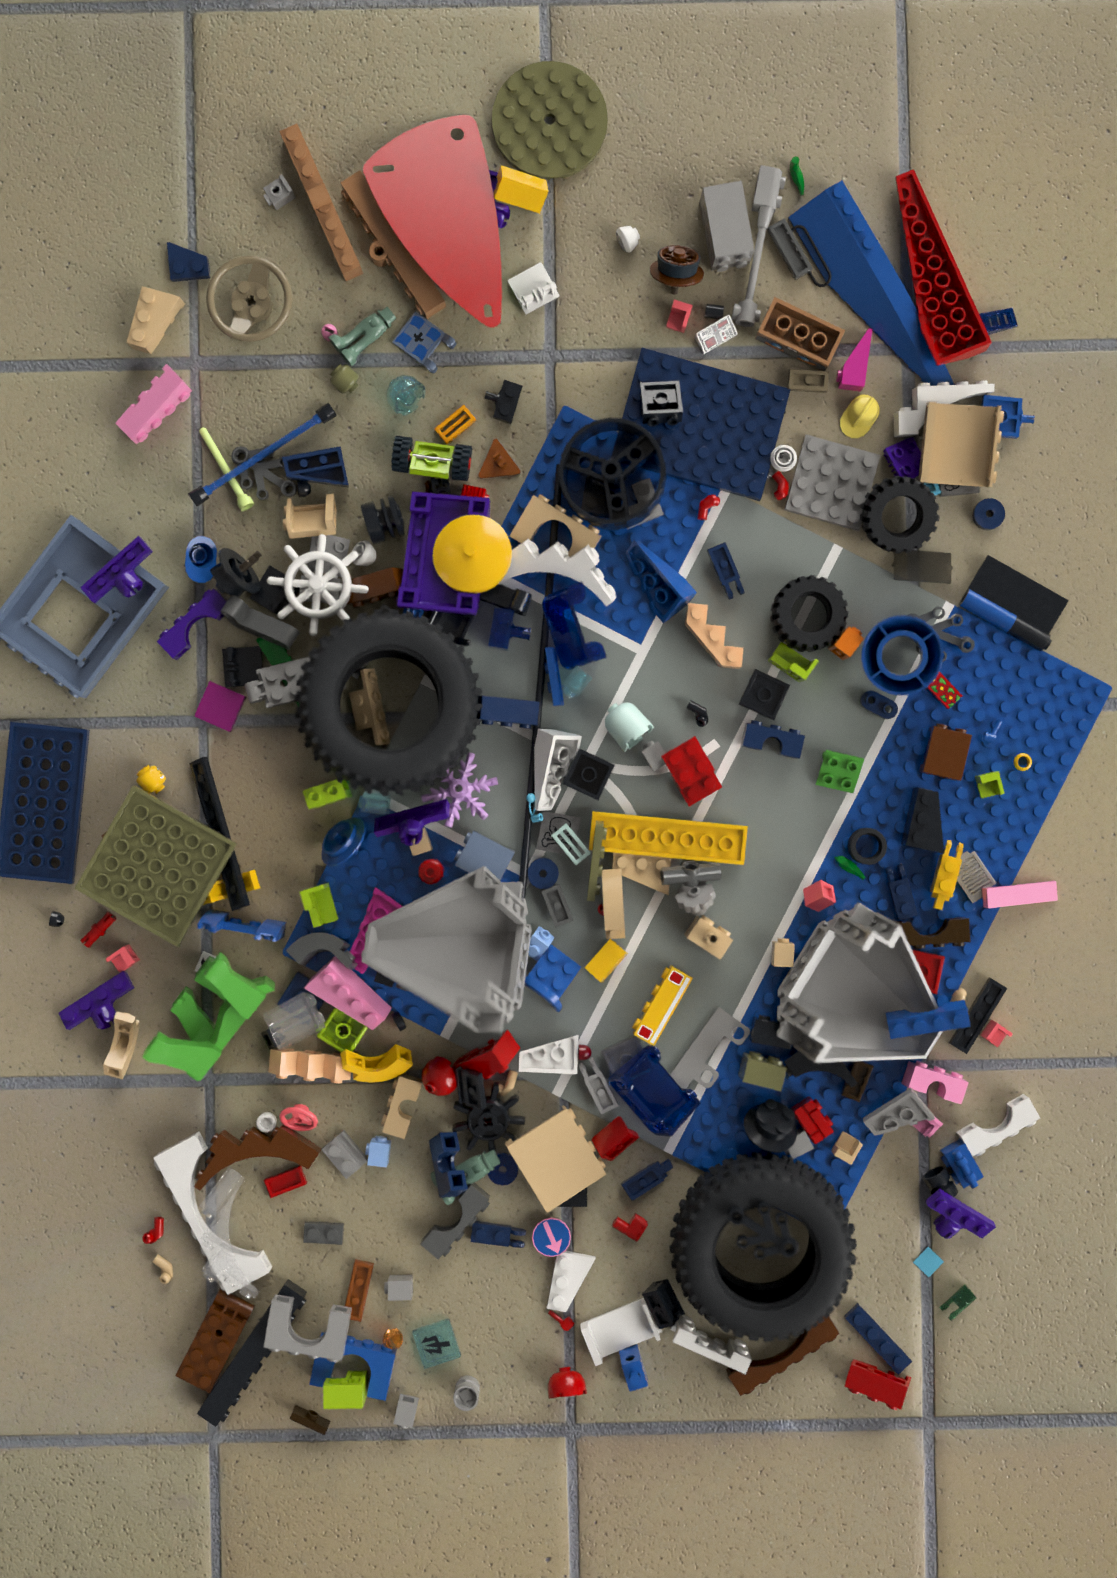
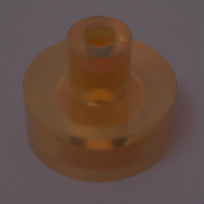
M396 1328L387 1330L383 1336L385 1347L391 1350L401 1347L403 1336L400 1330Z

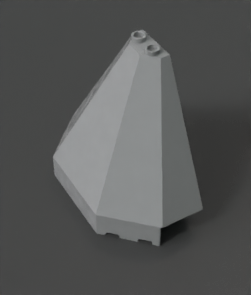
M483 866L369 923L365 934L366 941L362 951V962L475 1032H501L503 1024L508 1023L514 1016L513 1011L519 1010L522 1004L532 932L531 925L526 923L525 915L528 914L526 899L521 897L523 884L522 882H500L493 873Z
M861 903L855 904V907L849 911L845 909L834 915L833 919L828 922L824 920L818 923L794 962V967H791L778 988L780 1005L777 1006V1020L780 1022V1029L777 1030V1036L794 1045V1048L813 1062L926 1059L943 1032L896 1039L890 1038L886 1012L904 1009L910 1012H927L938 1009V1006L900 924L877 912H873Z

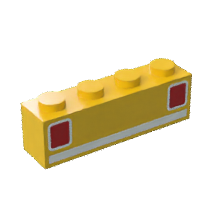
M673 965L664 969L661 974L663 979L660 985H655L651 992V995H653L651 1001H646L641 1010L644 1012L640 1019L637 1018L632 1026V1029H634L633 1034L652 1046H655L693 979L692 976Z

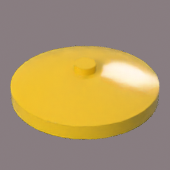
M466 515L451 521L441 530L433 547V562L438 575L449 587L463 593H481L496 586L507 574L512 560L511 543L506 532L497 522L481 515Z

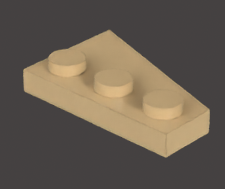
M613 853L612 869H621L622 876L669 895V885H662L660 869L671 867L672 858Z

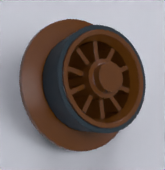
M670 245L661 248L657 253L658 260L650 266L651 276L663 284L670 285V293L673 295L678 294L679 287L696 285L704 278V271L699 266V253L686 246Z

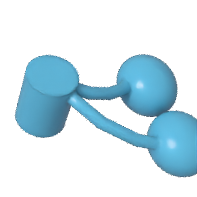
M529 793L526 799L529 802L531 821L533 823L543 821V815L541 813L535 814V808L532 814L531 803L534 802L535 804V795Z

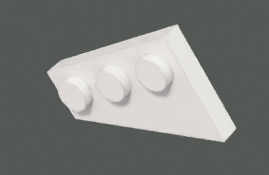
M579 1035L519 1052V1072L577 1074Z
M565 1251L556 1256L547 1309L567 1311L595 1261V1256Z

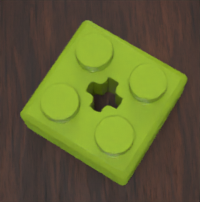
M334 1008L317 1034V1037L341 1053L345 1049L353 1052L368 1027L339 1009ZM345 1025L348 1033L342 1034L340 1026L343 1027Z

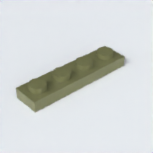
M596 820L587 901L595 902V895L600 894V884H597V879L602 877L603 865H599L600 858H604L605 847L601 846L602 839L606 840L607 835L604 821Z

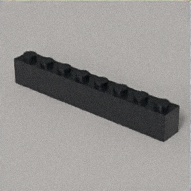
M287 1279L277 1295L294 1297L291 1315L292 1323L296 1317L293 1313L296 1309L301 1310L306 1302L304 1297L307 1291ZM271 1304L197 1412V1415L215 1427L220 1421L224 1422L230 1413L228 1411L229 1407L237 1404L241 1397L239 1395L242 1389L246 1390L252 1381L250 1376L253 1373H258L263 1365L261 1360L263 1357L268 1358L272 1352L269 1348H264Z

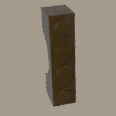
M966 917L945 918L942 926L936 932L928 935L919 934L909 921H894L900 924L909 946H913L915 949L926 948L925 945L933 944V947H945L946 943H952V946H964V942H970L969 918Z

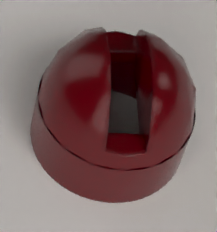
M578 1045V1060L589 1059L592 1054L591 1049L587 1045Z

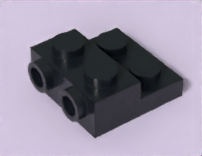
M679 381L640 383L643 424H648L650 427L657 426L659 423H667L670 426H674L678 422H682L683 408Z

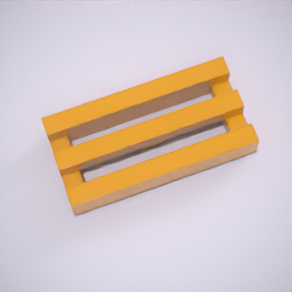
M463 404L434 430L444 443L448 445L476 422V418ZM463 411L466 413L454 424H452L448 429H446L443 433L441 432V430L445 426H447ZM468 417L470 418L466 423H464L460 428H458V429H457L454 433H452L448 438L445 437V436H447L451 431H453L457 426H459L463 421H465Z

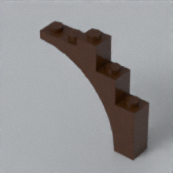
M282 1125L280 1128L276 1127L270 1135L271 1137L253 1127L250 1131L246 1130L240 1140L226 1130H223L220 1134L216 1133L211 1139L210 1143L212 1146L209 1150L213 1153L205 1162L208 1164L206 1169H201L195 1177L197 1182L194 1187L200 1191L223 1168L235 1162L254 1157L282 1158L309 1169L322 1148L285 1125Z

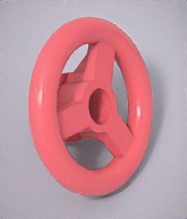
M296 1104L294 1107L286 1108L279 1115L283 1125L297 1131H309L318 1124L316 1115L303 1104ZM292 1113V1118L287 1120L285 1116Z

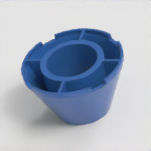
M893 616L878 623L867 635L862 647V666L868 679L880 690L893 695H911L928 687L940 672L943 661L942 643L936 631L925 621L912 616ZM895 637H907L913 640L920 650V662L917 668L907 675L901 676L891 673L886 669L882 661V650L885 644Z

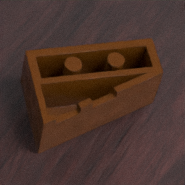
M390 567L351 579L352 584L365 585L369 588V591L367 593L351 592L350 599L346 605L359 608L365 606L364 603H377L385 598L398 597L399 587L402 584L403 569Z

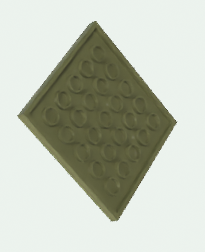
M133 785L74 889L179 947L238 843Z

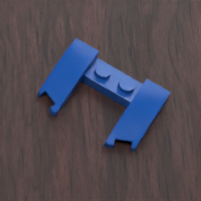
M214 909L208 910L197 924V929L205 927L209 932L215 933L225 929L254 934L255 940H261V938L271 940L272 938V942L282 939L286 928V922L267 919L262 924L258 921L244 923L242 919L234 917L228 920L230 912Z

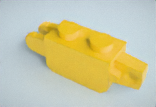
M951 840L946 841L944 854L939 856L930 890L932 892L931 897L935 898L933 908L939 910L943 909L945 901L949 902L950 897H953L962 863L961 855L964 844L959 843L956 847L955 857L948 856L952 846Z

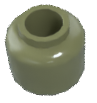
M339 364L330 373V382L340 393H346L347 391L352 393L358 387L356 382L359 376L348 364L343 366Z

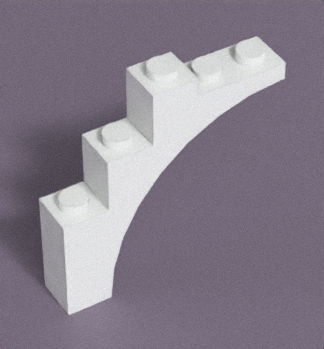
M528 538L512 550L509 570L498 583L501 584L512 577L524 573H557L585 585L606 606L611 604L616 598L614 588L605 582L601 570L595 568L600 561L598 559L599 555L589 545L571 557L568 556L567 548L559 542L539 554L537 545Z

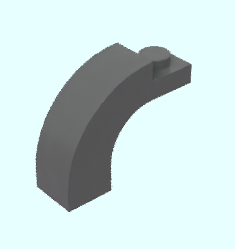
M328 933L305 935L296 940L286 950L298 964L306 966L315 955L326 951L333 953L348 969L353 970L358 965L354 961L356 957L347 950L350 945L343 939Z

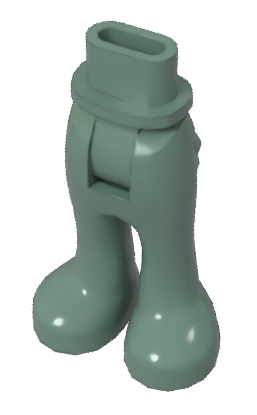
M385 307L382 311L378 310L377 314L373 313L363 319L348 334L342 337L332 334L328 338L338 353L352 367L356 363L357 356L367 346L382 336L391 327L390 323L396 320V317L388 307ZM364 335V337L360 341H358L350 348H347L360 336Z
M494 1150L488 1153L484 1151L482 1155L473 1156L455 1166V1169L464 1170L468 1186L482 1179L501 1162ZM433 1171L431 1172V1179L437 1187L435 1172ZM444 1197L442 1199L447 1205H450L454 1202L455 1197Z

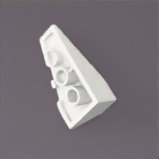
M538 729L534 746L535 810H552L560 794V785L563 778L567 776L568 768L579 750L582 736L554 729Z

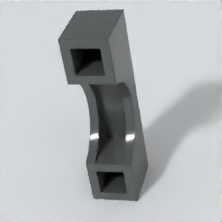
M475 1182L468 1185V1190L459 1196V1202L462 1207L460 1219L450 1226L434 1224L422 1238L420 1245L437 1259L442 1255L445 1257L452 1249L450 1245L462 1238L464 1235L463 1230L467 1225L471 1227L476 1221V1215L479 1211L484 1212L490 1204L488 1202L490 1195Z

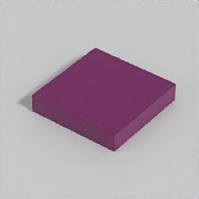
M209 681L194 717L231 732L246 696Z

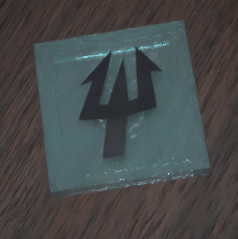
M449 1318L412 1331L424 1369L461 1357Z

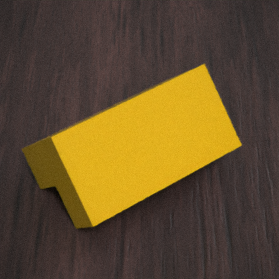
M501 165L497 174L494 199L540 214L548 194L547 181Z

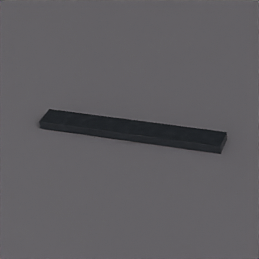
M201 757L189 764L207 826L231 839L208 757ZM234 850L221 872L232 911L250 905Z

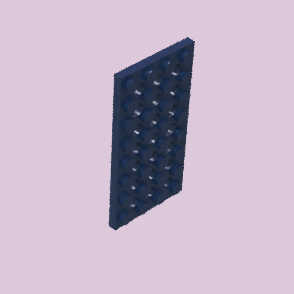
M10 722L0 818V877L74 884L90 730ZM27 738L33 740V746L30 749L26 748L24 744ZM46 740H51L53 743V747L49 751L44 748ZM65 742L72 744V749L68 753L63 750ZM25 757L31 759V766L28 768L23 766V759ZM44 759H48L51 762L48 770L42 767ZM64 761H68L70 764V769L67 772L61 769V764ZM24 776L28 777L30 781L27 787L21 785V779ZM43 778H46L49 782V786L46 789H42L40 786V781ZM62 780L68 783V788L65 791L59 788V783ZM22 795L28 800L24 807L19 804V798ZM41 797L47 801V805L43 809L38 806V800ZM61 799L66 802L64 810H59L57 807V803ZM19 815H23L26 819L25 824L22 826L17 823ZM38 817H42L45 820L42 828L36 825ZM57 819L64 821V827L61 830L55 826ZM17 834L23 836L24 841L21 845L15 842ZM36 836H40L43 839V844L40 847L34 844ZM56 838L62 841V846L59 849H56L53 845V841ZM16 853L20 854L22 858L19 864L13 862V856ZM35 855L41 859L39 866H35L32 863V858ZM54 857L60 860L58 868H54L51 864Z

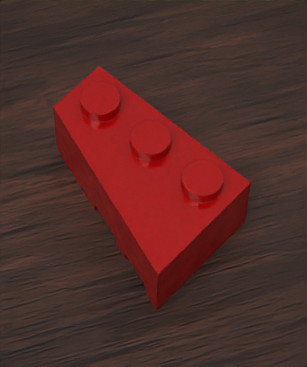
M507 1029L498 1040L494 1041L492 1038L487 1041L489 1045L481 1049L477 1047L459 1057L451 1068L455 1071L456 1068L461 1066L462 1069L481 1072L483 1078L487 1080L495 1073L501 1074L509 1068L508 1064L520 1050V1046Z
M853 1359L844 1386L854 1394L861 1393L866 1395L871 1401H881L890 1409L902 1410L912 1377L906 1375L905 1379L894 1376V1371L888 1370V1373L878 1370L877 1366Z

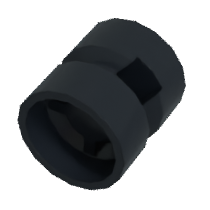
M945 1166L935 1167L923 1175L926 1186L932 1189L931 1195L938 1189L953 1197L958 1194V1189L954 1182L949 1181L950 1175Z

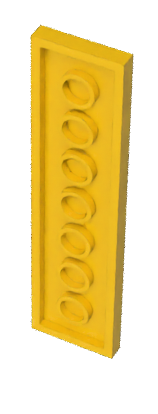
M592 811L589 850L593 849L597 820L604 821V828H607L606 840L602 839L601 845L605 847V852L744 865L748 826Z

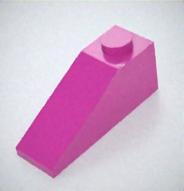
M869 328L841 370L837 371L836 382H839L838 389L861 392L865 387L872 329Z

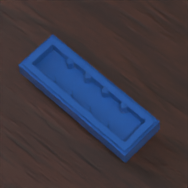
M554 647L545 648L547 662L544 665L545 672L549 674L550 682H547L548 691L552 693L553 706H564L557 650Z

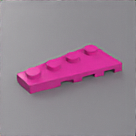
M377 887L374 889L365 918L360 925L358 936L350 951L356 957L354 961L358 964L354 969L361 974H364L368 968V965L362 962V951L364 950L365 934L369 923L403 907Z

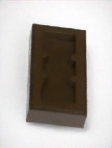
M853 1061L849 1072L858 1084L850 1088L845 1082L840 1094L860 1102L874 1066L864 1061Z
M295 1405L290 1416V1420L322 1435L326 1434L331 1422L319 1416L317 1412L306 1410Z

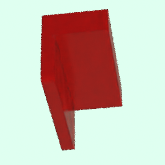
M617 1116L592 1138V1142L601 1158L612 1161L640 1137L636 1131L627 1127L621 1116Z

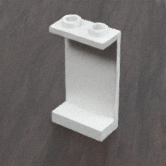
M644 1298L580 1323L581 1332L595 1366L603 1363V1357L652 1337L659 1341V1333L662 1332V1329H659Z

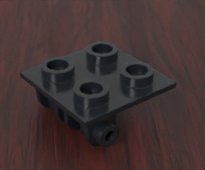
M269 565L259 581L261 585L260 591L252 594L250 599L278 615L289 602L285 595L284 586L270 585L267 583V579L269 577L285 578V574ZM293 587L294 594L297 596L300 587Z
M259 646L227 647L222 649L225 688L245 686L244 684L259 680L256 670L263 668L262 652Z

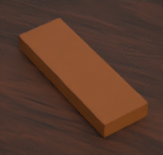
M355 1259L345 1302L346 1307H352L350 1320L362 1321L374 1263Z

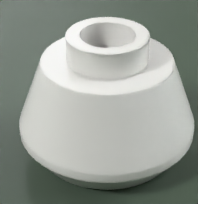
M631 226L619 227L616 231V237L623 251L632 252L638 245V239H640L637 229Z
M780 445L772 451L770 461L776 470L786 472L795 466L797 455L792 447Z
M367 540L358 542L352 550L358 553V557L353 561L355 565L369 566L376 560V550Z

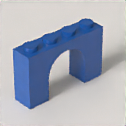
M347 1335L344 1355L355 1354L361 1356L367 1361L371 1370L367 1397L386 1401L397 1348L391 1344L383 1343L380 1345L372 1340L365 1339L361 1341ZM322 1357L314 1359L309 1385L323 1388L325 1379L332 1378L335 1362L328 1361L327 1358Z

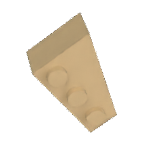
M142 286L126 343L134 350L152 354L165 335L164 332L170 323L174 322L175 316L184 307V301L179 296Z

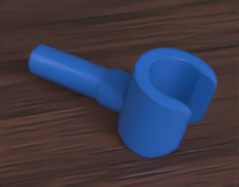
M998 719L991 733L986 731L983 733L981 741L987 744L994 742L996 739L995 734L1003 721Z

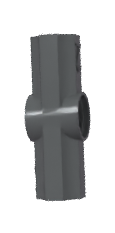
M686 861L682 866L663 867L660 869L662 885L683 884L688 887H694L699 882L720 880L721 866L719 863L699 864L694 861Z

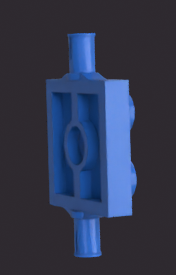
M983 395L981 406H1001V411H1004L1003 422L999 423V431L1002 433L1001 437L1017 439L1022 423H1034V415H1023V398Z

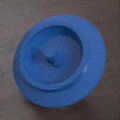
M353 817L342 820L327 832L322 843L321 853L322 860L326 865H340L353 854L357 855L359 853L358 848L364 839L366 831L365 823L360 818Z

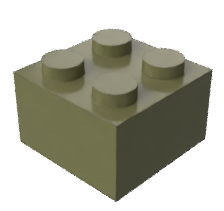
M749 1051V1053H743L738 1075L742 1082L781 1091L787 1068L778 1057L768 1055V1058L761 1056V1053Z

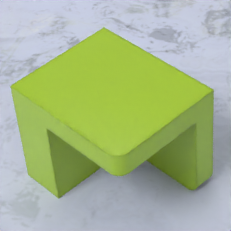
M999 771L975 776L980 798L1004 794Z

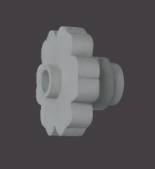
M705 881L699 882L694 887L682 885V887L678 888V894L675 895L678 908L685 909V912H691L695 916L705 914L709 906L713 905V899L716 897L712 884H706Z

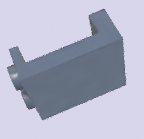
M475 830L472 834L468 832L463 841L466 844L463 851L459 849L454 858L457 861L455 866L468 873L485 866L501 880L515 851L496 843Z

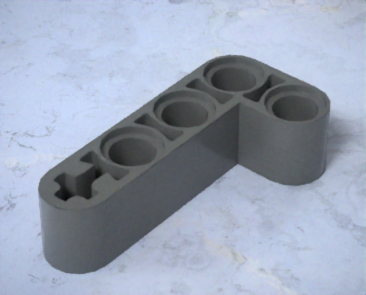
M235 595L229 597L221 610V613L235 627L290 650L300 634L293 626L249 608L242 599Z

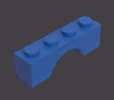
M965 1000L947 1002L940 1008L927 1012H910L906 1009L886 1012L891 1039L971 1027Z

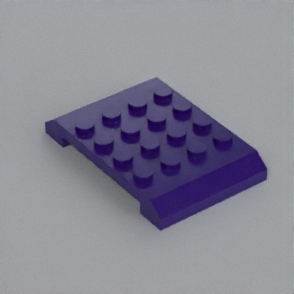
M412 491L410 524L397 607L476 615L480 593L458 592L445 584L434 566L433 547L441 530L451 521L466 515H481L490 518V498Z

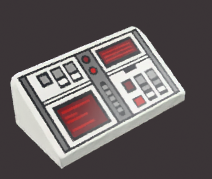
M727 315L697 332L695 339L703 353L706 354L735 337L738 333L730 315Z

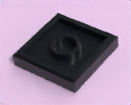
M754 669L738 705L774 721L790 685Z

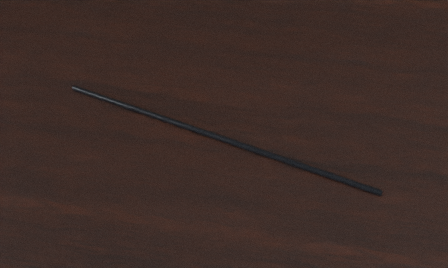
M556 464L553 507L556 504L561 505L560 464ZM551 520L549 547L557 543L558 520ZM549 572L546 575L535 701L539 702L538 724L533 725L527 795L529 793L535 795L534 746L538 729H541L546 673L544 664L547 662L545 648L548 647L554 573ZM527 799L519 882L523 884L522 899H525L532 829ZM534 802L531 803V812H532V814H533Z

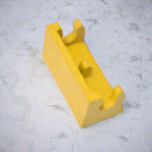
M609 939L585 966V969L599 982L603 983L628 953L614 940Z

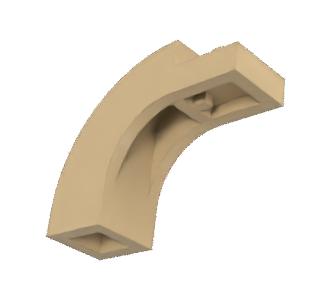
M602 870L606 939L625 938L622 870Z
M116 1012L114 1017V1038L104 1061L103 1069L105 1075L123 1079L136 1045L139 1020H136V1017L129 1013Z

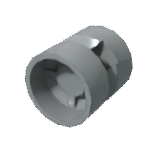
M463 1376L457 1380L453 1401L458 1409L469 1411L476 1407L480 1393V1385L476 1378Z

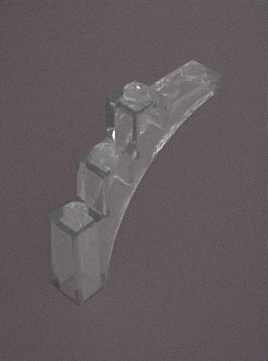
M228 1167L200 1205L203 1208L201 1213L210 1219L212 1216L215 1217L201 1237L204 1240L202 1244L209 1250L216 1249L202 1269L204 1272L203 1277L210 1282L214 1280L218 1282L224 1276V1282L231 1287L238 1286L242 1289L240 1293L248 1299L250 1297L255 1299L260 1290L246 1278L239 1268L233 1255L229 1234L232 1205L245 1178L231 1167Z

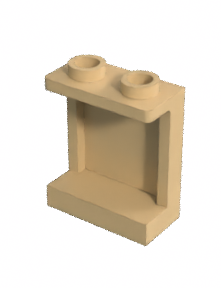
M326 494V503L294 506L292 499L287 498V506H284L286 519H283L284 531H288L289 539L314 537L321 534L325 536L336 535L337 506L334 494Z

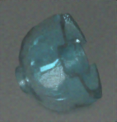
M402 375L390 382L386 397L389 406L397 414L401 413L405 416L418 408L415 404L419 402L421 397L424 399L426 390L425 386L413 376Z

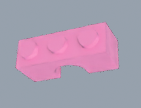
M918 1060L916 1063L908 1062L902 1080L903 1085L907 1088L926 1093L929 1085L932 1082L938 1081L937 1095L945 1100L962 1104L969 1083L963 1079V1075L953 1071L951 1074L945 1073V1069L934 1066L932 1069L927 1067L928 1064Z

